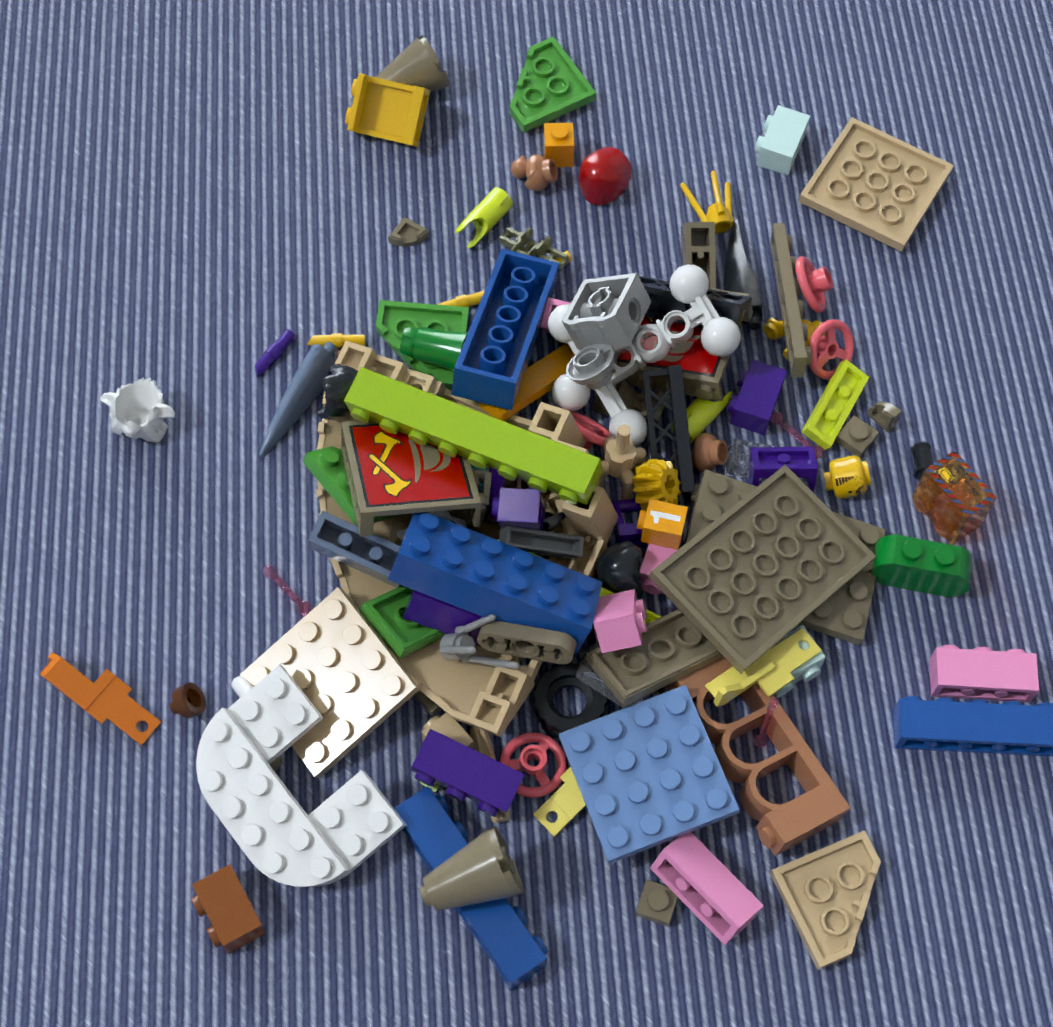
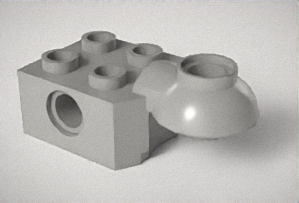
M637 273L583 280L562 319V323L576 348L580 350L572 357L566 367L567 377L575 383L586 385L589 389H599L612 379L611 371L616 350L631 344L652 302Z

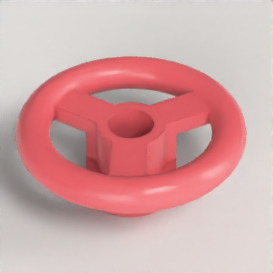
M801 256L796 260L795 264L801 291L809 306L815 312L821 313L826 308L824 292L834 288L831 274L827 267L815 269L808 258Z
M836 319L827 320L819 325L812 334L808 346L811 348V364L809 366L813 373L821 379L830 380L837 367L829 371L823 370L822 367L829 359L836 357L841 359L840 362L845 359L851 362L854 352V339L850 328L844 322ZM835 329H838L843 334L845 350L839 348L838 343L835 341Z
M570 411L586 441L583 448L589 452L593 443L604 447L606 438L610 437L609 431L591 418L578 412Z
M524 733L513 738L505 746L500 757V763L517 771H525L529 775H534L540 787H527L520 784L516 792L521 796L529 798L543 797L555 791L562 783L560 776L567 770V759L562 747L553 738L542 733ZM539 743L538 745L526 746L520 754V759L510 760L513 752L521 745ZM548 749L554 753L557 761L556 773L551 781L544 772L547 765L546 752ZM535 759L539 764L537 766H530L527 762Z

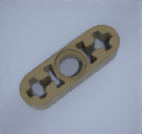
M496 620L481 626L477 637L478 644L490 652L556 664L570 663L577 646L576 640L563 632Z

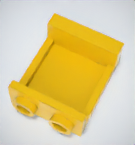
M359 73L358 79H354L351 87V95L354 98L352 107L347 109L345 123L348 124L347 130L418 147L430 90Z

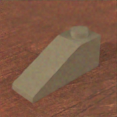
M685 222L681 226L682 266L696 265L702 268L708 276L709 288L716 289L715 222Z

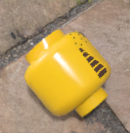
M857 455L831 460L829 472L823 473L827 491L834 490V494L838 499L863 495L867 491V486L872 485L867 461H861V458Z

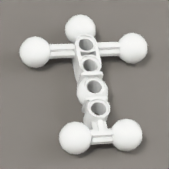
M696 265L678 267L670 278L669 286L671 294L677 301L690 304L692 308L685 312L673 310L668 312L662 321L656 320L657 324H646L639 327L631 344L616 350L611 371L612 379L605 386L593 389L612 418L609 423L610 437L616 439L618 427L625 424L631 429L630 438L635 447L645 440L648 433L646 418L634 409H627L614 385L634 374L640 365L644 367L646 363H655L662 360L667 355L670 347L674 349L676 348V343L688 341L692 337L696 326L702 323L704 327L701 332V342L703 348L709 354L724 357L737 349L741 338L739 327L733 320L718 315L706 295L709 289L708 276L702 268ZM564 304L556 307L550 313L548 329L555 340L568 343L574 355H576L580 350L576 348L562 323V319L570 304ZM674 321H685V329L681 333H671L670 327ZM648 337H658V345L655 349H644V342ZM622 353H630V363L627 366L619 367L617 364L618 357ZM563 374L553 384L552 397L554 403L559 408L576 411L587 404L590 398V389L586 385L575 383L567 377V374Z

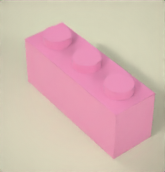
M943 645L939 648L936 647L929 659L931 697L1030 703L1039 692L1036 653H1025L1022 649L992 651L989 647L959 649L956 645Z
M692 832L678 837L665 847L650 867L724 945L748 926L764 906Z

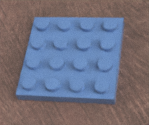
M686 685L558 734L609 864L740 813L738 804Z

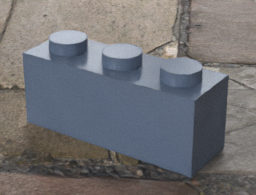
M325 511L321 512L308 538V548L396 588L399 587L400 584L388 580L400 547L399 545L375 534L373 536L360 537L357 526Z

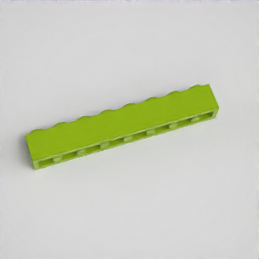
M363 367L359 369L344 399L351 412L350 415L358 421L368 423L371 420L378 423L380 428L391 434H397L399 431L409 435L408 438L419 445L426 446L427 443L435 445L440 452L447 456L456 457L458 454L466 457L470 464L478 468L485 469L488 466L498 470V474L506 479L513 481L516 478L527 481L531 488L541 492H546V490L555 492L560 499L570 504L580 502L587 505L603 471L601 459Z

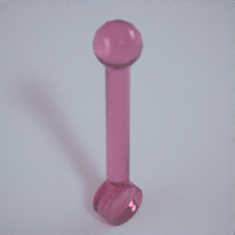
M776 412L771 416L774 424H780L805 447H814L816 459L822 456L823 449L817 445L813 446L783 420L781 413Z
M266 565L263 568V574L266 577H271L298 605L299 613L306 616L311 611L310 603L302 601L275 573L274 566Z
M772 697L768 704V710L759 735L754 737V744L757 747H764L767 743L765 736L779 702V699Z

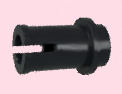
M918 442L913 445L914 447L911 446L915 465L913 476L915 479H918L919 483L928 484L937 479V477H933L930 474L937 475L938 472L936 470L938 468L929 467H937L933 462L930 443Z

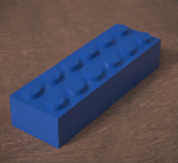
M501 249L455 364L451 395L508 410L513 409L541 330L540 326L548 297L552 298L555 291L559 268L558 262Z
M428 512L413 513L388 580L482 617L494 614L496 621L569 634L576 640L577 646L574 652L576 654L591 631L602 587V581Z

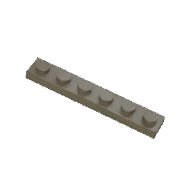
M773 223L770 246L791 377L800 378L804 377L806 365L811 364L810 346H805V341H807V324L801 323V318H803V301L797 299L800 285L798 279L793 276L796 272L795 256H790V252H792V236L786 234L785 223Z

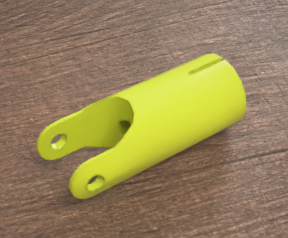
M497 187L492 189L456 228L455 233H459L470 222L474 224L476 236L467 245V248L475 246L513 206L511 197H508L509 195L503 189Z
M733 392L727 393L722 401L715 402L697 397L686 408L690 443L730 403Z

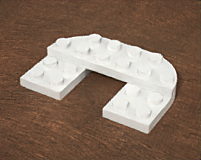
M278 665L228 709L222 707L210 720L201 737L197 751L196 770L198 783L209 806L259 871L285 885L299 887L323 886L336 882L354 871L406 826V823L363 770L358 772L309 815L306 814L269 764L318 724L323 717L284 666Z

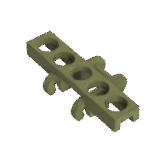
M507 227L504 236L500 235L498 237L500 244L511 248L510 251L558 262L554 260L556 258L562 259L561 263L558 262V271L569 262L568 254L551 247L553 243L551 237L547 236L546 241L542 240L539 244L530 240L533 236V229L527 227L526 232L522 231L521 233ZM509 237H515L516 239L513 241ZM545 253H550V257L545 256Z

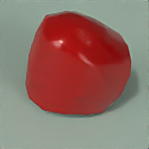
M603 147L584 158L578 181L583 197L589 203L599 206L608 204L619 198L626 191L631 179L632 167L624 153L613 147Z

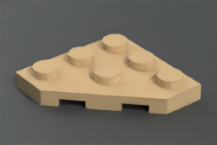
M865 830L772 869L770 872L817 970L848 958L852 954L856 936L871 895V889L881 864V860Z

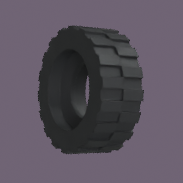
M580 663L556 664L550 670L542 673L541 679L537 680L533 694V712L535 711L537 723L542 725L541 728L545 732L551 733V736L557 738L559 733L605 716L607 690L605 685L602 684V679L590 667L586 668ZM566 686L580 689L586 697L585 709L576 716L560 714L553 703L554 695L559 689Z

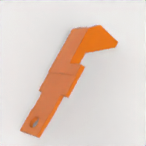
M52 652L48 656V665L39 674L99 723L103 724L108 719L141 746L161 723L160 720L128 696L132 688L107 668L93 683L66 660ZM140 721H144L148 725V729L144 732H140L136 728L137 723Z

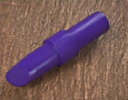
M286 329L276 342L265 350V354L254 366L256 377L266 371L273 362H276L287 346L295 339L296 336L291 330Z

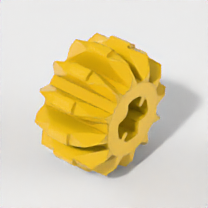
M649 459L636 467V476L632 477L634 482L632 491L636 493L635 502L640 503L642 510L647 511L649 499L678 505L677 496L681 495L679 490L681 481H678V470L673 469L671 461Z

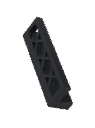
M639 276L652 301L644 317L663 320L668 312L673 310L685 312L692 308L690 304L682 303L674 298L669 288L670 281ZM708 289L706 295L718 315L733 320L741 331L743 311L751 306L752 297ZM683 320L674 321L675 323L686 324ZM701 323L700 325L696 326V327L704 328L703 325H702V323Z
M682 365L668 366L667 369L642 371L651 459L672 461L676 456L677 468L673 465V469L678 470V479L681 481L679 490L681 494L691 493L695 491ZM668 376L669 389L662 398L651 390L649 378ZM668 395H670L671 406L664 401ZM652 397L658 401L654 408L652 407ZM660 404L666 407L672 414V421L665 429L654 421L653 413ZM672 425L674 437L667 432ZM655 428L661 432L657 439L655 435ZM664 435L675 443V452L668 460L657 452V443Z

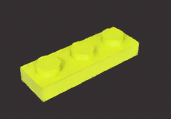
M847 359L840 362L801 432L824 450L830 448L866 385L869 376Z

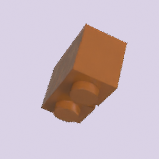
M231 864L192 884L197 895L192 897L191 900L200 917L207 914L212 926L206 930L215 948L222 945L226 953L230 954L266 934Z

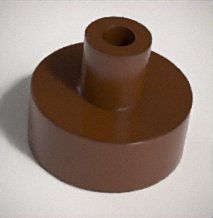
M188 682L173 691V702L170 703V709L174 714H180L182 717L190 719L205 710V696L196 684Z

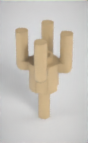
M625 424L618 427L616 439L608 437L604 442L603 459L601 461L603 467L601 473L602 480L599 487L604 488L606 475L620 478L622 482L621 500L633 499L634 491L632 489L634 488V482L632 477L636 476V467L646 461L647 455L644 448H636L630 438L631 429Z

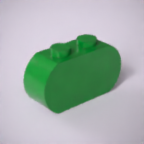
M897 534L881 537L875 543L874 554L876 557L872 563L871 575L876 577V582L885 586L942 597H956L968 592L973 557L967 549Z

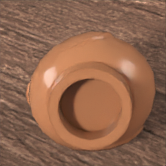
M537 154L530 156L528 161L522 155L520 159L514 160L510 168L514 177L518 179L527 177L525 186L533 191L544 190L550 182H556L558 177L555 161L552 158L545 159Z
M710 433L698 435L695 438L693 452L691 451L692 467H695L700 472H704L705 469L712 471L717 465H724L728 458L726 442L724 440H717Z

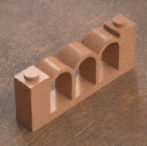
M723 657L666 685L665 692L683 685L687 686L710 742L717 744L714 751L725 777L735 783H743L740 789L742 806L751 818L759 821L756 829L762 844L770 848L773 855L777 856L839 822L850 810V806L775 696L768 697L757 683L740 694L751 710V714L729 724L718 723L706 714L703 703L713 699L714 696L705 685L732 667L729 661ZM762 726L778 750V753L754 764L739 760L732 753L729 741ZM788 765L806 793L783 804H773L765 800L757 790L756 780Z

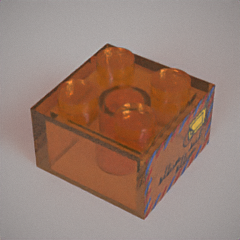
M955 450L925 469L912 497L917 510L922 514H926L934 524L937 533L941 537L946 538L952 545L982 526L997 499L993 492Z

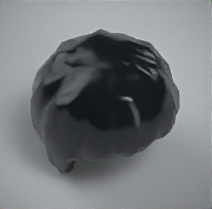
M334 364L329 368L328 376L322 380L326 405L317 411L320 418L334 421H344L353 418L344 399L358 370L341 364Z
M622 541L606 549L597 560L596 572L597 579L602 581L603 588L613 593L635 589L638 600L644 593L642 589L643 583L640 581V572L638 571L642 551L632 542Z

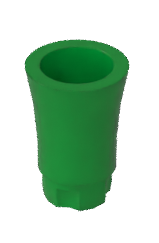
M406 327L402 334L400 352L403 355L413 357L417 361L431 363L454 371L468 332H451L425 327Z

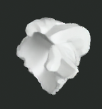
M141 378L132 384L121 385V388H118L116 393H103L100 401L110 407L111 429L113 433L118 435L124 432L130 438H142L149 442L158 443L164 437L168 425L163 420L175 417L174 410L164 404L163 395L158 390L156 381H151V378Z

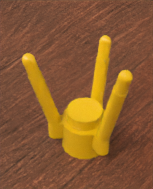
M713 170L711 171V179L716 203L708 207L706 215L686 184L682 182L680 187L701 219V222H715V234L728 231L734 222L732 217L730 182L725 183L724 206L717 174Z

